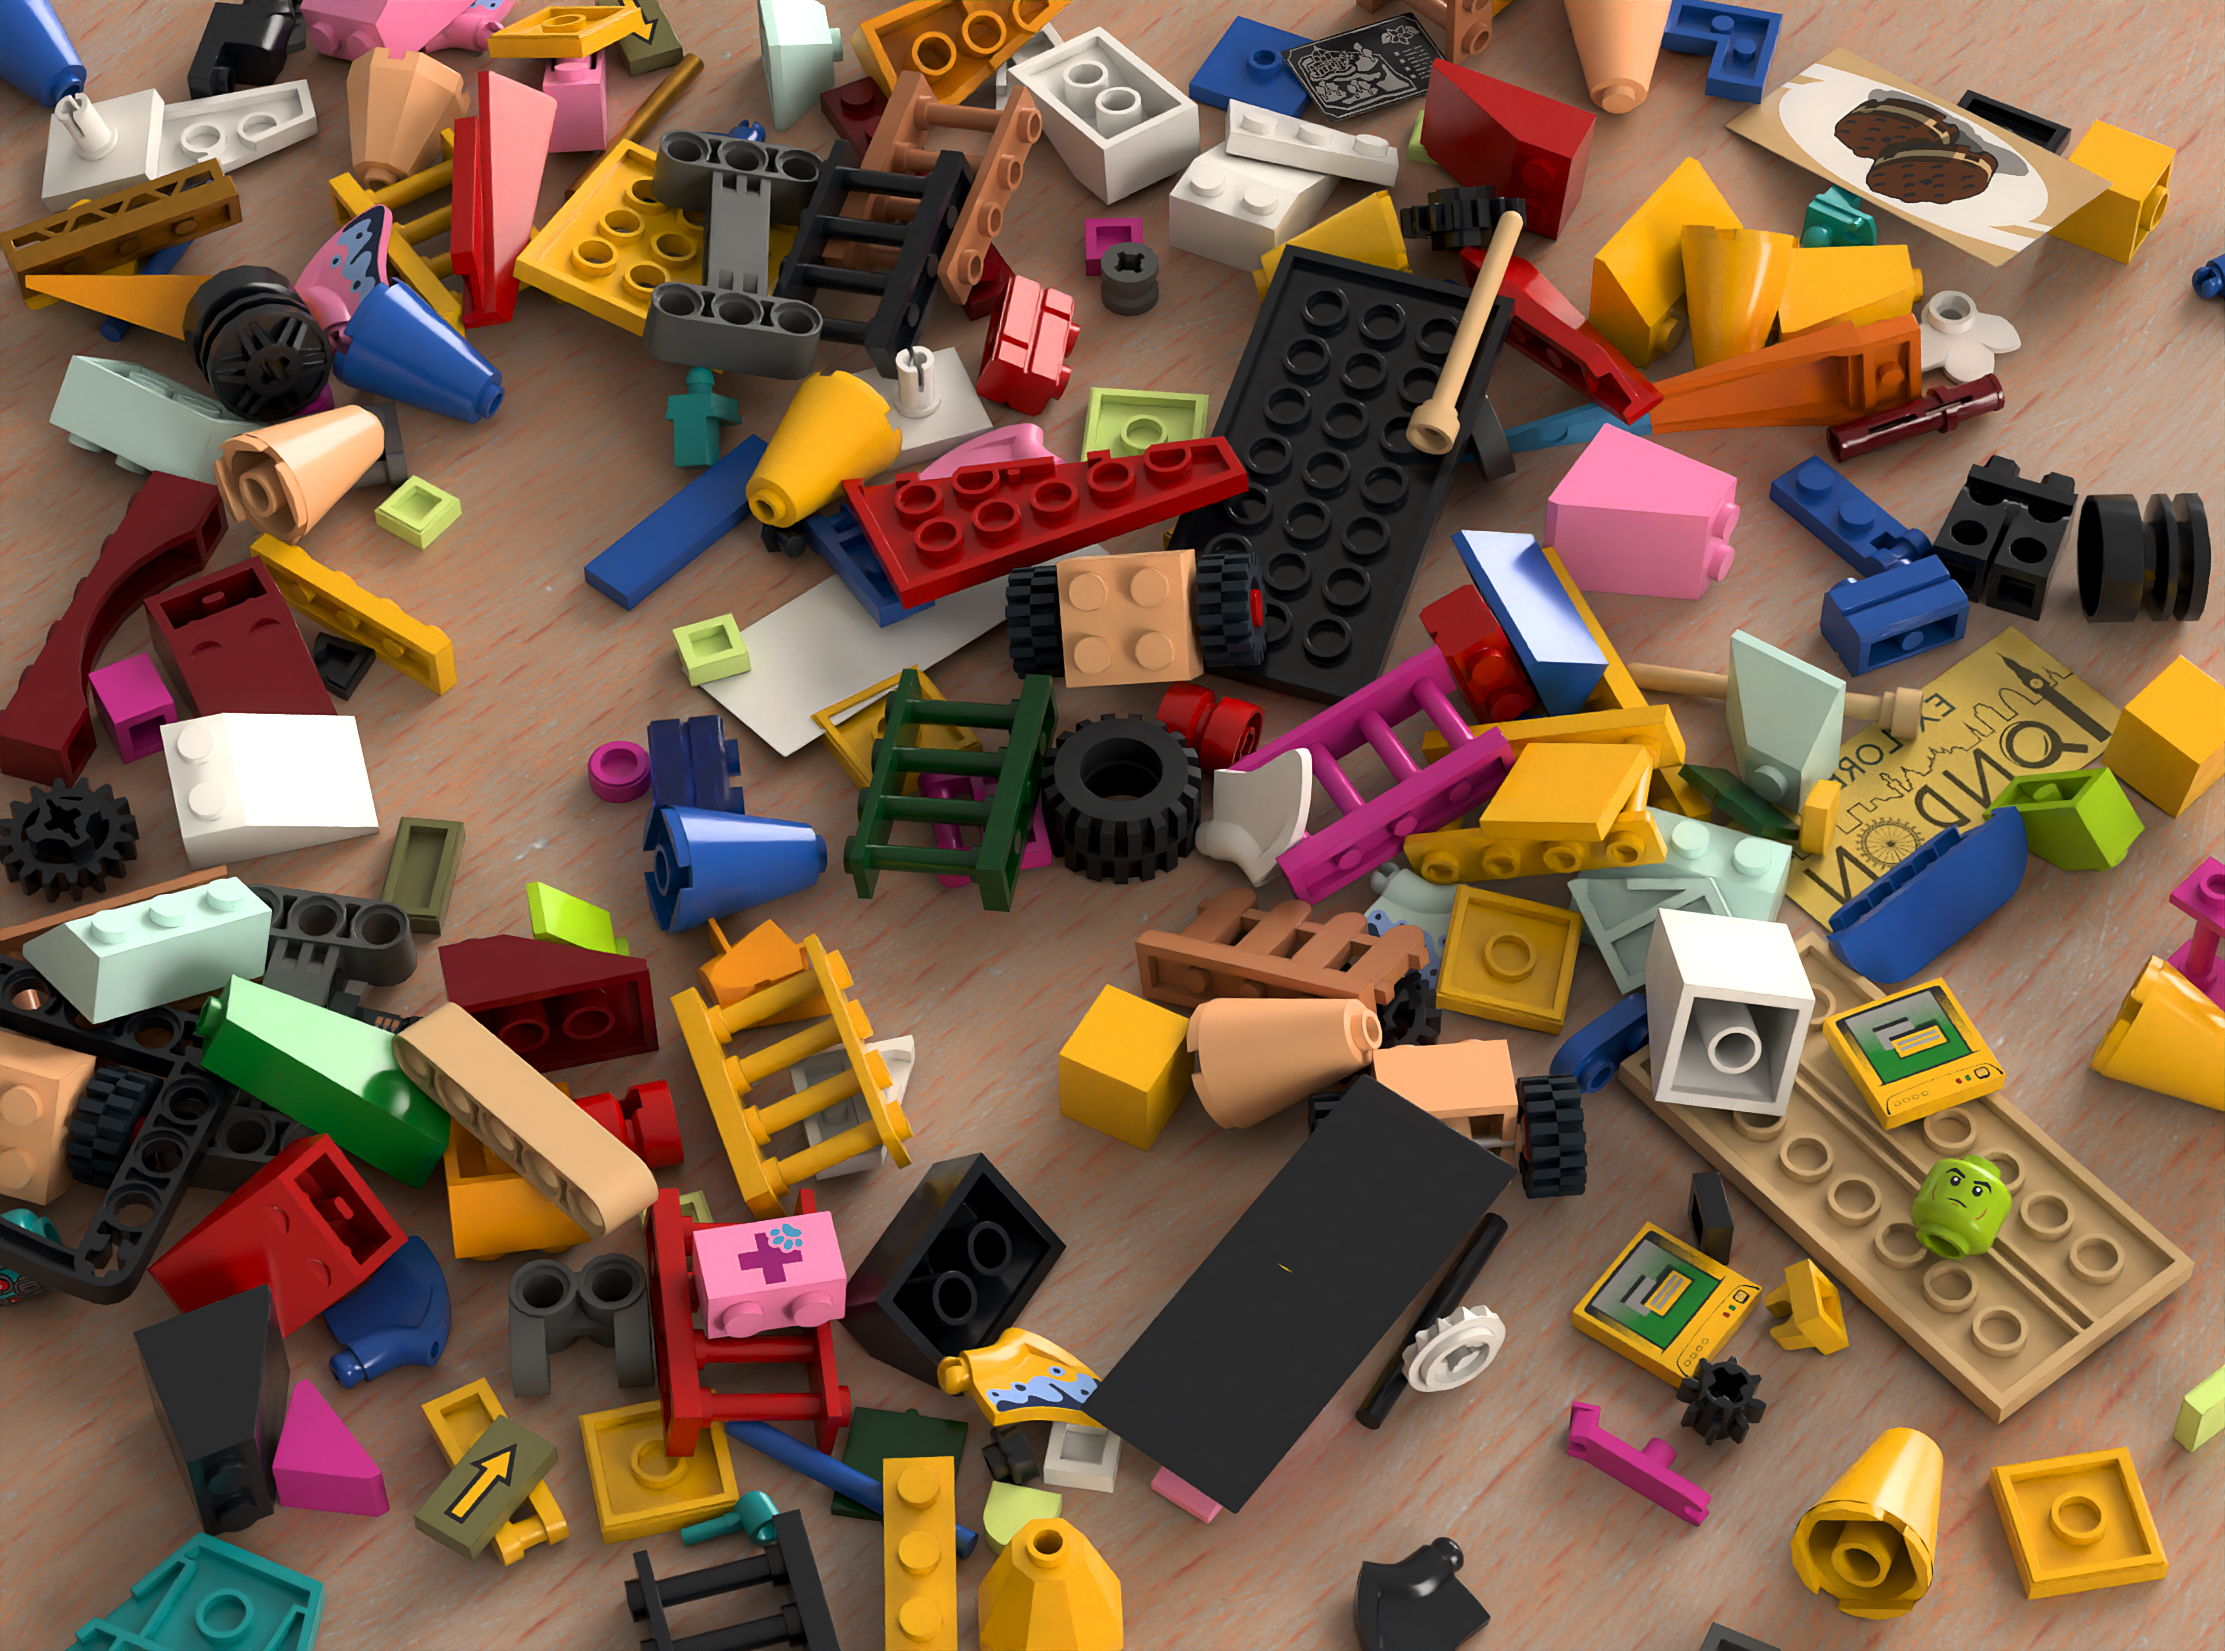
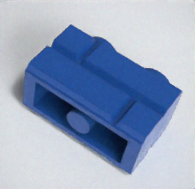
M1934 554L1914 562L1909 559L1896 561L1887 567L1883 573L1860 581L1855 578H1847L1838 582L1830 591L1824 593L1820 628L1822 635L1834 652L1838 651L1839 659L1851 676L1855 677L1963 639L1970 605L1966 594L1955 579H1950L1949 571L1938 556Z

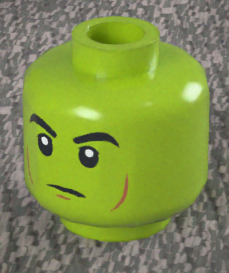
M1971 1154L1965 1155L1962 1160L1949 1158L1937 1161L1928 1172L1910 1207L1912 1222L1918 1229L1916 1236L1921 1244L1942 1257L1956 1261L1964 1260L1967 1255L1984 1254L1993 1244L2012 1207L2010 1192L2000 1180V1170L1990 1161Z

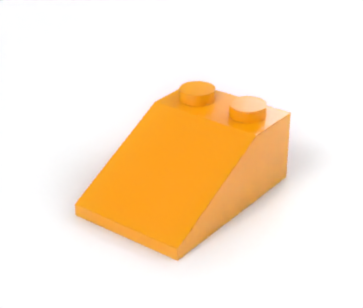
M567 1081L552 1083L571 1099ZM451 1116L449 1145L442 1155L455 1259L470 1257L478 1261H491L499 1259L510 1252L539 1249L543 1252L557 1253L569 1250L576 1244L592 1243L590 1234Z

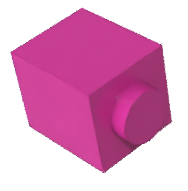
M147 652L89 673L88 678L97 715L124 765L164 750L160 726L176 723L178 718L174 701Z

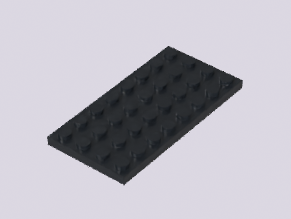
M1286 244L1211 434V437L1224 436L1247 472L1249 491L1181 514L1166 551L1194 549L1196 576L1199 574L1198 563L1201 561L1202 555L1254 552V555L1258 557V566H1261V583H1264L1265 587L1264 604L1267 606V615H1265L1267 636H1264L1266 652L1263 653V662L1259 665L1209 667L1207 660L1205 661L1203 656L1204 673L1330 706L1335 705L1382 677L1515 315V299L1496 295L1454 407L1458 413L1457 419L1460 423V428L1453 447L1445 454H1430L1414 447L1406 437V430L1415 408L1423 405L1426 400L1432 399L1473 289Z

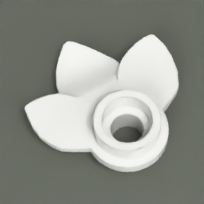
M1951 290L1939 292L1931 298L1930 302L1922 310L1919 325L1921 329V372L1942 367L1946 377L1960 385L1982 378L1986 374H1993L1994 353L2011 352L2021 346L2020 337L2013 325L2001 316L1979 313L1974 301L1962 292Z

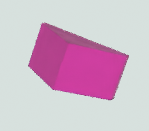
M305 1378L295 1384L272 1465L281 1506L379 1517L389 1511L390 1508L382 1471L310 1380Z

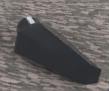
M799 521L786 528L763 523L760 537L769 553L783 551L790 558H798L807 548V542L801 536L803 529Z

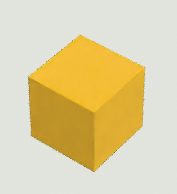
M2096 119L2068 161L2113 182V185L2049 230V235L2128 265L2149 233L2157 228L2166 210L2170 197V189L2168 187L2176 149Z
M2180 655L2123 708L2101 763L2109 767L2112 772L2172 818L2176 819L2225 773V688Z
M1106 984L1059 1053L1060 1114L1148 1152L1193 1084L1191 1074H1195V1051L1187 1052V1033L1190 1019Z

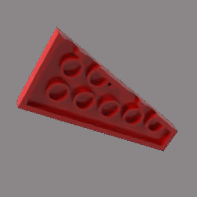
M1224 436L1151 444L1145 450L1144 455L1111 458L1110 449L1087 452L1088 461L1055 465L1054 456L961 466L953 473L952 477L920 480L918 472L895 474L896 483L864 487L862 478L841 480L844 498L904 610L1012 573L1013 568L1031 567L1047 562L1059 556L1249 491L1247 472Z

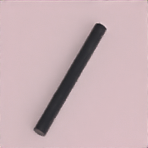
M1491 1212L1486 1213L1356 1411V1419L1363 1426L1376 1430L1383 1423L1408 1384V1380L1401 1371L1405 1364L1402 1356L1403 1352L1408 1346L1416 1343L1415 1335L1418 1331L1429 1329L1435 1324L1436 1317L1444 1319L1450 1316L1458 1307L1508 1230V1224L1501 1216Z

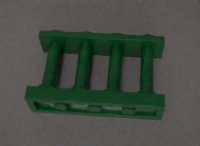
M903 669L897 691H890L887 695L885 704V723L887 727L884 738H877L873 744L871 756L873 777L870 787H862L859 793L857 807L858 830L856 836H848L844 847V870L846 874H853L858 898H873L880 870L969 876L971 883L979 884L984 910L1010 912L1041 791V768H1044V757L1048 749L1052 748L1059 720L1051 675L1026 674L1020 699H1012L1010 705L923 699L917 670ZM921 724L1008 730L1010 735L1008 746L999 747L997 753L915 747ZM907 772L995 778L997 783L995 796L987 795L985 801L901 796ZM894 821L983 827L985 833L982 845H973L971 851L887 845Z

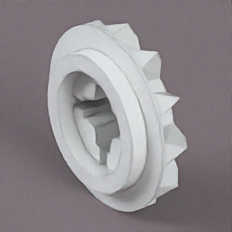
M1485 1305L1474 1306L1470 1310L1463 1306L1458 1307L1450 1316L1444 1319L1436 1317L1434 1325L1427 1330L1416 1333V1343L1408 1346L1402 1354L1405 1364L1401 1371L1410 1385L1422 1392L1448 1390L1465 1384L1484 1371L1493 1361L1504 1342L1505 1326L1498 1315L1492 1313Z

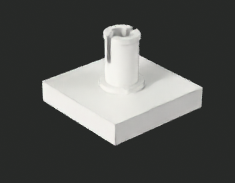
M155 88L91 104L90 99L85 93H76L75 100L71 95H68L58 102L55 113L51 115L41 196L42 201L51 213L67 210L82 199L93 201L157 178L165 103Z
M922 346L912 347L913 358L911 362L907 348L900 351L896 357L898 380L882 378L876 367L851 374L866 382L884 398L891 409L885 417L892 431L894 432L900 427L902 434L901 453L884 472L940 458L961 444L993 431V425L954 347L931 352Z

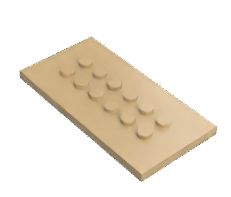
M1810 931L1794 942V945L1816 1000L1785 1117L1655 1101L1652 1092L1649 1044L1620 1063L1618 1080L1998 1425L2189 1280L2195 1262L1997 1091L1885 1131L1823 1035L1822 1029L1824 1018L1881 999L1887 995L1865 976L1845 966L1831 950L1832 948L1813 931ZM1971 1154L1990 1161L2000 1170V1180L2010 1192L2012 1207L1993 1244L1984 1254L1967 1255L1964 1260L1956 1261L1942 1257L1921 1244L1916 1236L1918 1229L1912 1222L1910 1207L1928 1172L1937 1161L1949 1158L1962 1160L1965 1155Z

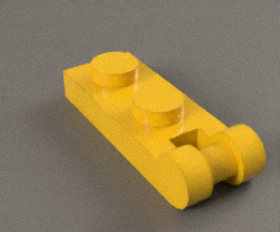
M485 1377L421 1405L424 1422L451 1470H453L500 1414L508 1418ZM543 1479L518 1507L520 1508L527 1504L533 1515L513 1525L508 1519L490 1541L499 1561L504 1567L525 1558L524 1550L540 1542L546 1541L551 1546L570 1537L565 1518Z

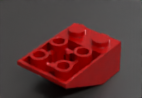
M324 1133L294 1139L153 1263L147 1271L181 1314L268 1283L273 1296L282 1339H285L362 1283L405 1244L409 1238L330 1136Z

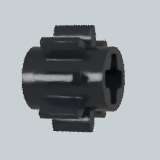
M1731 1356L1727 1362H1718L1713 1365L1703 1357L1699 1359L1694 1370V1379L1683 1378L1676 1393L1678 1400L1690 1404L1680 1424L1682 1427L1692 1426L1697 1433L1705 1437L1706 1445L1711 1446L1715 1440H1722L1731 1437L1739 1445L1743 1443L1749 1430L1748 1423H1759L1766 1409V1403L1752 1398L1762 1378L1760 1375L1750 1376L1743 1367L1737 1364L1736 1357Z

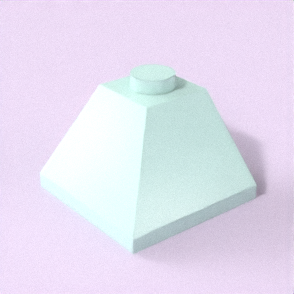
M757 0L761 58L775 131L787 130L820 99V93L829 91L835 86L833 62L843 61L839 28L829 29L825 6L815 0Z
M1737 629L1730 638L1725 724L1743 783L1766 801L1775 802L1798 814L1802 810L1815 782L1818 783L1819 779L1828 780L1839 767L1846 682Z

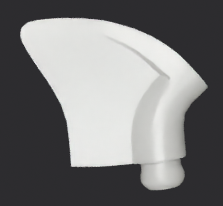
M1305 748L1289 750L1251 772L1229 769L1214 770L1213 820L1200 824L1196 830L1194 840L1198 851L1216 860L1238 864L1255 887L1264 886L1281 876L1283 873L1275 858L1301 843L1307 823L1312 787V758L1310 752Z

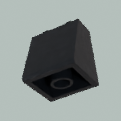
M268 1283L133 1332L154 1411L204 1533L213 1537L224 1532L244 1530L253 1525L257 1520L274 1514L277 1488L272 1465L284 1426L290 1369L273 1296Z

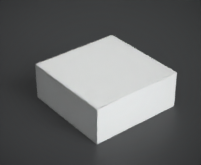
M1053 1421L1043 1468L1044 1484L1113 1493L1123 1439L1106 1428Z

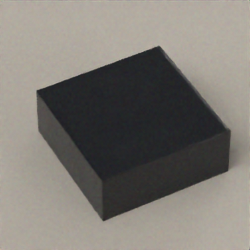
M1720 1171L1694 1173L1692 1175L1687 1213L1696 1248L1722 1265H1728L1734 1223Z

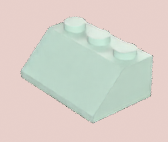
M72 355L49 420L50 423L70 432L68 438L70 443L93 452L101 453L103 448L117 454L115 463L129 471L149 475L150 471L156 470L216 486L214 463L223 457L224 449H219L221 444L235 435L272 426L266 422L247 421L229 412L221 401L140 363Z
M1646 806V810L1652 813L1667 848L1665 861L1663 863L1633 867L1579 871L1577 879L1712 878L1733 918L1775 923L1786 893L1793 846ZM1572 895L1569 910L1581 912ZM1584 919L1579 942L1598 947Z
M237 877L218 879L207 885L173 894L158 895L151 900L114 910L99 911L92 916L63 923L23 944L22 955L92 1024H96L225 987L232 975L246 980L264 976L272 909Z

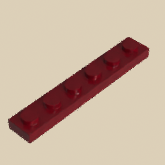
M871 76L820 93L821 111L840 138L850 142L860 163H862L889 101ZM916 172L915 174L916 176H927L926 173ZM900 220L903 225H907L909 222L907 220ZM992 242L983 260L984 265L981 279L976 285H973L964 305L960 304L971 321L992 313L993 305L1008 279L1015 276Z

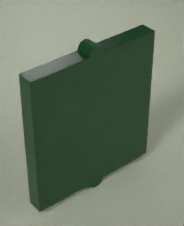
M1684 764L1678 775L1757 837L1799 840V825L1774 807L1771 802L1766 801L1755 793L1754 790L1727 769Z
M856 1406L842 1463L883 1484V1459L954 1456L956 1485L968 1432V1422L920 1416L916 1409H908L905 1413ZM835 1491L831 1505V1515L879 1521L882 1527H884L883 1516Z

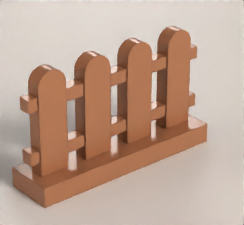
M1243 887L1229 889L1223 892L1216 900L1205 898L1197 906L1198 917L1180 934L1148 929L1135 941L1143 996L1194 1009L1199 1004L1217 998L1357 999L1377 1016L1376 1003L1387 1006L1395 998L1394 985L1410 968L1422 970L1429 963L1428 949L1425 948L1423 930L1415 925L1395 926L1380 938L1369 935L1367 918L1360 913H1341L1332 917L1325 925L1313 922L1312 908L1306 901H1284L1270 912H1265L1258 908L1255 891ZM1243 930L1250 931L1236 946L1229 945ZM1298 943L1305 944L1291 959L1283 958ZM1354 955L1361 957L1347 972L1339 971Z

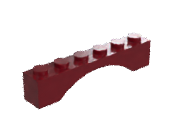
M153 470L142 490L132 495L127 506L126 516L116 532L109 534L104 540L100 551V558L88 577H83L78 582L69 608L61 620H57L51 625L47 634L46 645L34 664L28 665L22 672L18 690L7 708L0 710V769L2 774L53 787L55 779L62 778L66 788L74 786L97 747L89 711L91 686L88 674L94 672L108 642L124 621L144 604V599L157 595L174 583L204 570L229 528L223 499L219 493L218 486Z

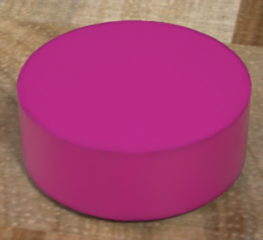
M628 741L606 743L597 748L588 760L587 768L590 787L594 794L602 800L612 803H626L636 800L647 792L652 783L650 757L641 746Z

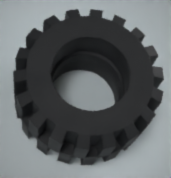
M1115 713L1101 715V721L1095 723L1085 719L1076 723L1075 733L1064 731L1056 738V748L1048 749L1044 757V768H1041L1042 812L1051 852L1056 858L1065 857V867L1074 873L1084 869L1087 871V879L1101 882L1103 877L1114 878V884H1128V878L1139 877L1141 882L1155 879L1156 870L1161 869L1168 873L1178 866V857L1187 858L1194 849L1195 833L1201 824V768H1198L1199 758L1195 749L1187 748V738L1179 731L1168 733L1167 723L1157 719L1150 723L1142 721V715L1128 713L1127 719L1115 718ZM1115 795H1129L1139 799L1119 802L1103 798Z

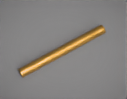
M692 53L686 54L606 144L605 150H601L566 189L564 196L567 201L623 138L636 144L642 140L704 69V63L697 55Z

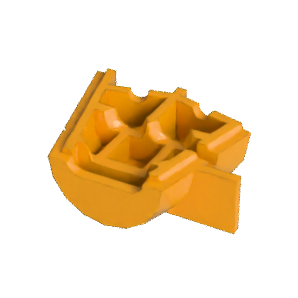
M714 917L707 920L710 944L717 956L697 969L696 977L701 986L705 987L714 1005L718 1004L721 1009H725L809 970L805 943L796 944L771 919H768L731 946ZM824 992L742 1030L831 1015L832 1013Z

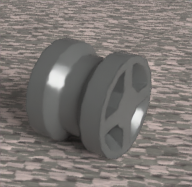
M1124 242L1111 246L1104 252L1101 258V276L1103 278L1101 299L1105 307L1113 313L1123 316H1138L1148 312L1156 305L1159 298L1158 282L1156 280L1159 273L1158 256L1151 248L1140 243Z

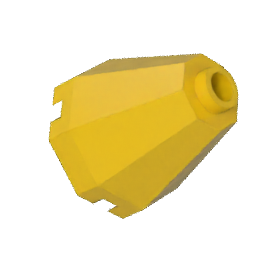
M1063 1518L1031 1519L1010 1539L978 1586L980 1651H1120L1123 1648L1120 1580L1088 1539Z

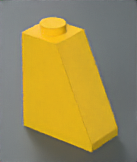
M1878 245L1799 248L1769 333L1771 346L1850 320L1854 328H1859L1880 320H1888L1911 313L1912 305L1922 301L1923 279L1921 269L1912 268L1908 246Z

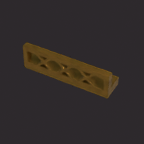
M215 157L0 233V246L22 298L25 300L42 294V292L25 287V275H95L157 253L160 250L174 247L243 222L236 187L230 175L224 176L220 164ZM209 179L212 180L209 183L187 190L189 186L198 184ZM150 202L149 204H146L144 206L132 209L133 206H136L138 204ZM90 221L96 222L77 229L79 225L88 223ZM37 240H38V241H41V242L36 243V244H34V245H31V246H28V247H25V248L16 250L17 247L23 246V245H25V244H28V243H31V242H34V241H37Z

